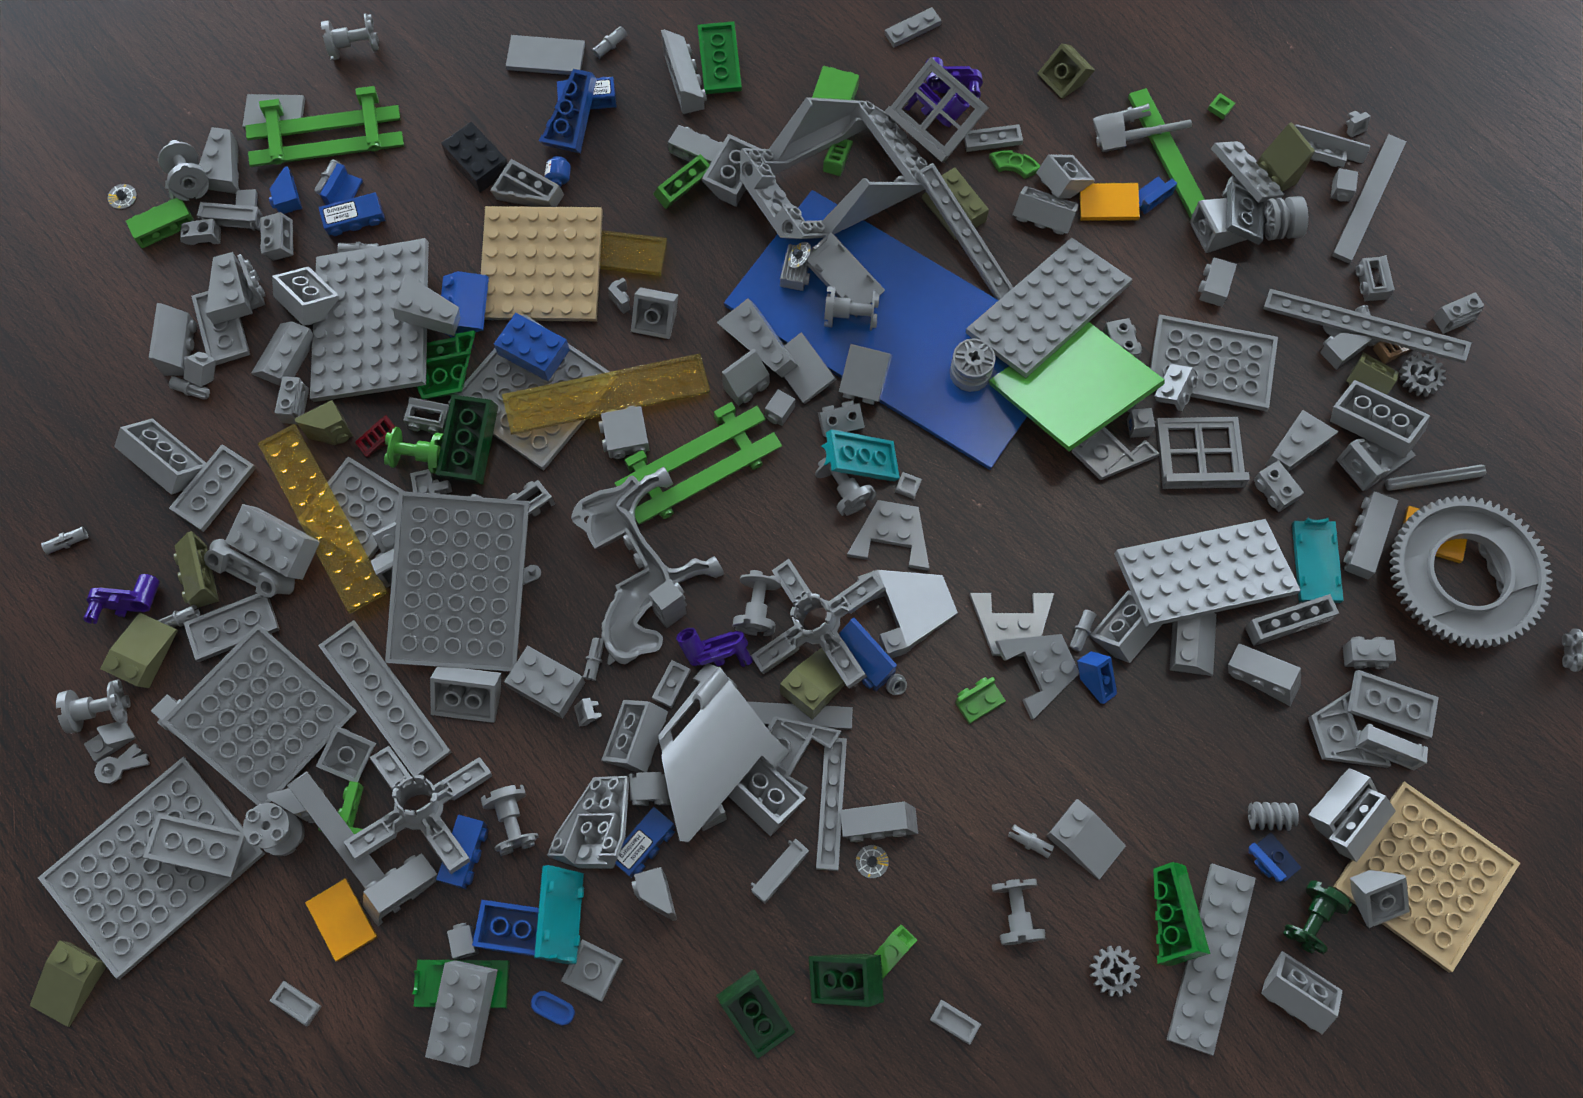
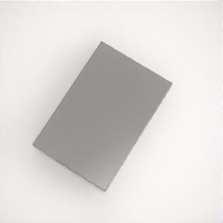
M247 94L243 119L244 130H246L245 125L266 122V118H264L259 105V101L279 99L284 112V116H279L280 120L303 118L304 95Z
M802 332L784 345L798 365L784 377L804 404L837 380Z

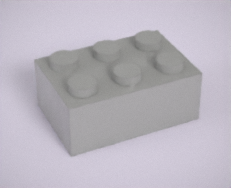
M528 645L504 681L509 689L562 719L585 684L581 675Z

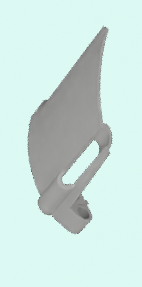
M710 663L705 664L693 678L694 682L697 681L699 685L658 735L679 840L689 842L759 759L761 761L765 760L776 769L789 754L787 748L769 732L755 711L737 690V685L726 676L720 667ZM699 700L700 711L673 741L671 729L691 706Z

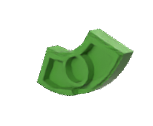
M1011 150L997 151L989 156L998 172L1005 170L1014 171L1024 179L1037 174L1036 172L1040 168V165L1030 156L1014 153Z

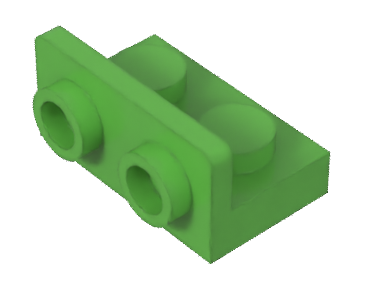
M984 677L976 683V687L969 690V688H966L957 694L958 698L955 704L968 724H971L1006 702L994 684V677L989 679Z

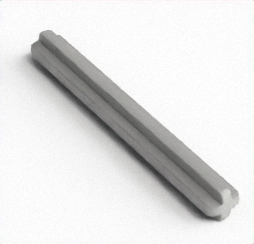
M1476 465L1389 478L1385 481V486L1388 491L1483 477L1486 474V469L1484 465Z

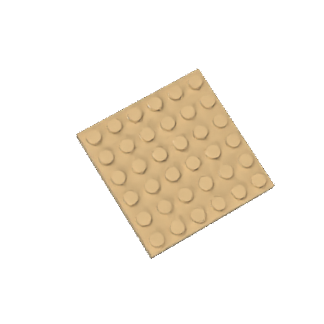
M485 206L481 275H487L489 282L484 320H511L513 315L518 313L521 316L525 314L534 321H597L602 207Z
M1404 781L1390 799V803L1396 810L1359 860L1357 862L1350 860L1333 888L1344 894L1356 905L1351 892V877L1369 870L1404 875L1407 880L1410 912L1381 924L1450 973L1454 971L1520 865V862Z

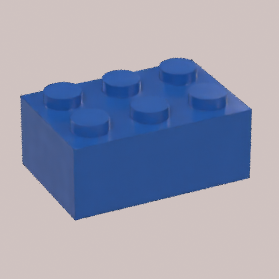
M518 313L513 315L494 343L499 356L548 382L570 351L567 339Z
M481 900L472 946L478 949L535 957L539 908Z

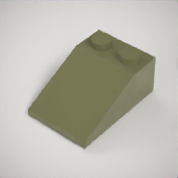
M1291 122L1263 152L1257 164L1260 168L1267 171L1268 177L1277 183L1283 192L1298 183L1315 150Z
M139 613L110 648L100 669L135 686L150 688L178 630L143 613Z
M820 648L794 668L780 683V694L813 720L842 689L845 682L824 650Z
M59 940L44 965L30 1006L70 1027L107 966L100 958L72 943Z

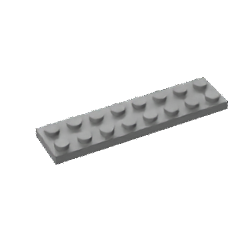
M355 620L318 645L414 778L415 775L424 774L452 753Z
M1215 864L1210 865L1199 908V915L1210 954L1186 961L1167 1041L1211 1056L1214 1055L1256 880L1255 877Z

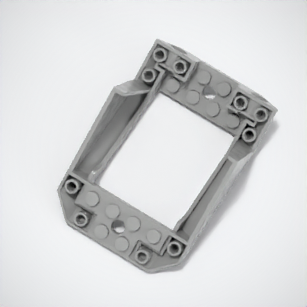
M806 97L769 149H741L740 180L780 238H824L831 232L834 235L924 190L923 185L915 174L925 168L927 162L919 155L917 148L910 143L906 133L896 124L897 122L871 102ZM869 128L903 176L897 177L893 182H869L867 178H863L823 220L805 221L800 209L790 203L785 192L778 186L774 175L829 148L833 144H837Z

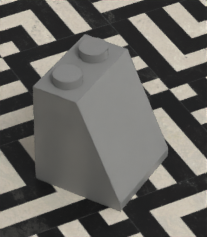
M1227 198L1199 201L1189 221L1205 253L1247 240L1226 230Z
M850 344L839 392L843 393L842 397L853 400L855 396L862 397V402L873 405L875 401L879 402L892 355Z

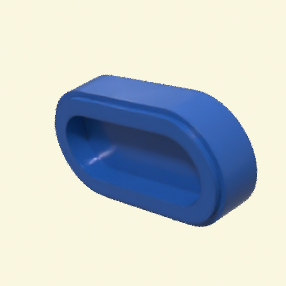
M546 991L537 992L532 997L531 1007L535 1013L562 1026L568 1025L573 1021L575 1010L570 1003Z

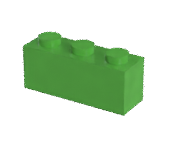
M701 154L658 186L653 195L667 209L702 181L710 164Z
M174 198L142 214L133 216L126 220V223L133 238L142 249L181 231L183 223L194 221L185 202Z

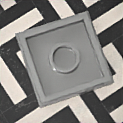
M582 939L580 946H578L577 964L568 966L561 982L602 1002L623 959Z

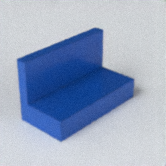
M337 163L320 196L325 205L354 198L363 180L349 175L345 166Z
M1159 176L1139 190V209L1144 214L1148 213L1174 193L1177 183L1173 179L1165 183Z

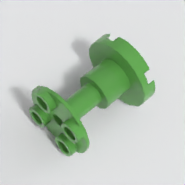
M395 427L391 433L387 432L385 437V444L388 445L384 456V464L395 468L401 455L415 456L416 461L428 462L430 473L436 474L444 433H435L431 442L419 440L417 444L404 443L401 429Z

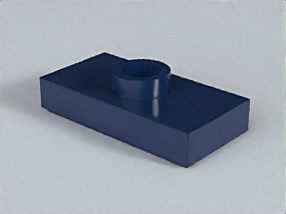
M1269 833L1257 843L1260 849L1287 876L1282 882H1286L1301 869V866L1272 833Z

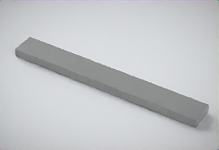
M1390 134L1386 137L1332 254L1333 257L1349 264L1353 260L1406 141Z
M932 163L919 170L915 175L995 299L1000 300L1013 289L1010 281L935 165Z

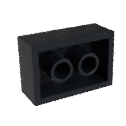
M472 122L441 142L445 156L479 193L494 184L508 164L507 159Z

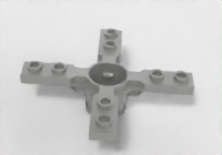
M787 559L773 569V574L781 577V586L795 606L790 611V615L793 616L794 626L751 655L761 673H767L797 652L801 645L808 642L820 644L849 689L866 678L867 675L837 631L840 627V618L847 613L852 614L886 590L874 570L830 601L820 598L818 594H812L790 559ZM824 608L825 611H829L825 619L826 622L814 629L813 632L803 628L804 619L811 610Z
M390 746L370 757L371 762L393 791L394 810L344 841L356 862L396 838L399 831L409 828L422 831L428 843L450 874L468 864L470 858L440 818L445 802L456 800L492 777L491 771L483 760L479 757L433 785L422 775H415L413 779ZM416 795L432 797L431 803L416 811L417 815L414 810L409 811L405 809L404 812L403 806L411 797Z

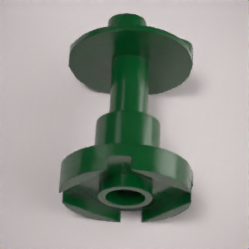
M1311 880L1305 889L1306 893L1313 899L1308 909L1310 914L1308 921L1303 929L1293 925H1285L1283 935L1293 941L1297 940L1302 944L1301 948L1309 953L1314 954L1317 951L1325 954L1328 951L1327 946L1316 937L1323 922L1329 923L1334 912L1347 914L1352 904H1349L1350 900L1335 888L1329 886L1328 889L1320 887L1322 882Z

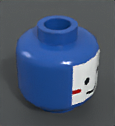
M552 157L546 163L545 178L561 187L569 182L571 165L563 157Z

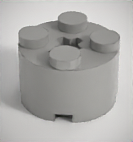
M661 772L629 774V801H632V805L649 806V801H654V804L671 805L665 774H661Z

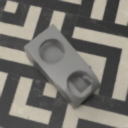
M213 219L186 222L181 225L180 240L188 245L203 242L220 244L221 228Z

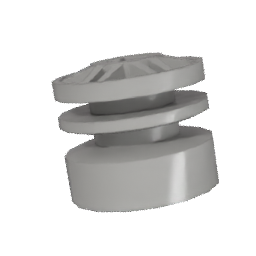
M1302 196L1288 197L1285 201L1282 198L1265 200L1263 234L1267 240L1283 239L1285 236L1288 239L1304 237L1308 227V208Z
M976 338L966 339L958 344L954 350L950 367L951 380L958 388L969 392L979 391L989 383L996 360L992 347L985 341Z

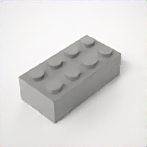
M1354 380L1334 405L1330 422L1406 458L1426 431L1430 415Z
M242 504L225 540L229 545L282 575L303 580L320 541L264 510Z
M457 960L444 964L425 1055L426 1058L468 1068L479 1063L497 969Z

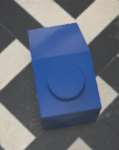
M288 166L284 167L270 187L272 197H269L272 208H276L278 212L283 214L302 209L294 177Z
M1091 651L1077 661L1080 680L1100 703L1104 704L1117 695L1110 656Z

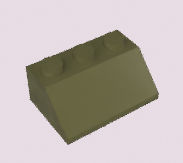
M953 168L941 175L973 226L976 228L985 223L989 209L959 171ZM925 192L922 199L954 240H956L957 238L932 199Z
M192 531L187 532L175 545L176 553L174 554V560L180 569L178 578L184 587V591H182L183 600L190 606L196 605L197 608L219 602L213 571L204 561V555L208 551L207 545Z

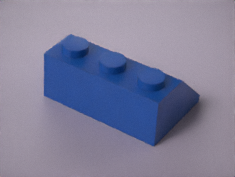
M457 271L443 276L441 296L458 306L460 311V321L455 334L483 330L489 282L487 275Z
M855 618L851 619L839 635L867 675L861 681L868 689L872 688L876 692L895 674L897 664Z

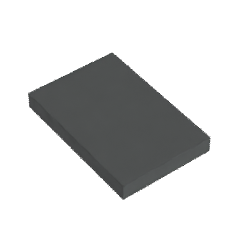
M1231 182L1227 186L1226 230L1259 245L1263 241L1264 202L1258 203L1246 188Z

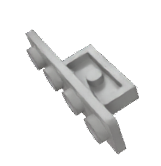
M1295 125L1315 150L1311 158L1313 161H1323L1334 167H1344L1347 159L1363 163L1370 150V145L1305 126Z

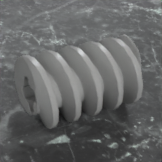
M1258 801L1253 804L1251 802L1248 807V821L1252 830L1255 829L1257 823L1260 830L1264 829L1265 824L1268 825L1269 830H1273L1274 824H1276L1277 830L1281 831L1283 824H1285L1286 830L1290 831L1292 825L1294 827L1298 825V808L1295 803L1288 805L1282 802L1279 805L1277 802H1273L1270 805L1268 802H1263L1261 805Z

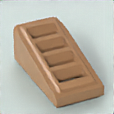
M1382 341L1378 342L1373 348L1384 364L1412 349L1401 348V346L1395 345L1398 349L1396 351L1392 344Z

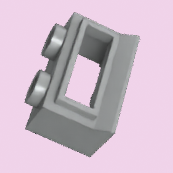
M1387 256L1361 259L1356 266V275L1360 280V293L1363 294L1364 301L1388 299L1395 289ZM1371 268L1379 269L1378 282L1382 283L1381 287H1375Z
M1475 292L1442 306L1433 319L1444 334L1477 320L1485 305Z
M282 377L275 408V415L281 423L297 424L295 418L303 415L305 412L310 388L305 386L298 377Z
M409 397V404L403 421L413 431L424 430L433 435L435 433H444L449 405ZM419 409L430 414L439 413V421L415 417V411Z
M539 480L528 482L523 487V491L518 494L513 493L507 498L509 500L525 501L538 491H541L542 494L529 502V514L532 513L534 517L540 514L539 507L548 502L551 506L555 504L552 496Z

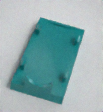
M832 429L826 432L827 443L821 447L826 451L824 465L826 466L831 463L832 471L889 481L900 479L894 441Z
M1309 517L1305 521H1294L1292 523L1297 584L1300 588L1298 593L1299 602H1307L1331 594L1334 603L1343 602L1336 522L1329 521V518L1313 520Z
M551 865L542 867L534 958L569 965L577 964L578 946H580L581 902L584 895V873Z

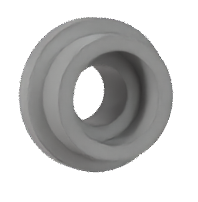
M901 674L892 675L886 684L887 691L892 695H900L907 688V682Z

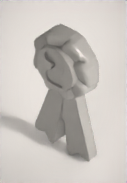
M133 744L118 759L106 757L100 760L96 765L94 774L99 782L113 784L121 779L124 770L149 765L150 762L147 760L148 754L140 755L144 751L139 749L137 744Z

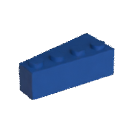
M573 69L562 91L563 94L559 102L557 101L555 111L551 119L548 120L546 129L539 139V142L544 146L581 153L597 80L593 73Z

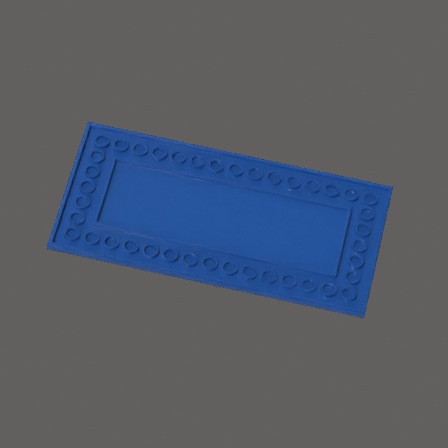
M811 190L798 209H800L805 221H821L837 204ZM862 220L834 234V236L885 289L879 296L878 308H874V314H877L876 328H872V331H870L871 316L860 315L857 317L849 315V319L833 317L832 327H824L825 321H828L824 320L826 297L831 292L827 291V286L810 268L808 270V273H810L809 284L804 286L803 291L780 287V277L788 245L796 246L801 242H808L812 249L823 238H780L777 234L725 300L724 306L732 311L749 298L758 307L783 343L787 344L802 332L828 369L841 379L850 344L890 353L892 358L879 402L991 470L1027 416L989 383L979 391L969 392L961 390L951 380L950 367L954 350L958 344L966 339H973L966 334V328L999 300ZM995 356L996 360L991 378L1009 366L997 356Z

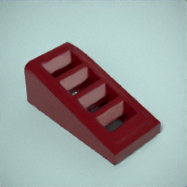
M387 415L377 421L355 441L366 458L386 445L385 437L387 432L384 429L388 427V432L391 433L395 428V425ZM379 432L383 434L381 438L378 436ZM373 436H374V438L377 440V442H376L375 444H374L373 441L370 439V438H372ZM366 441L371 446L369 449L364 445Z

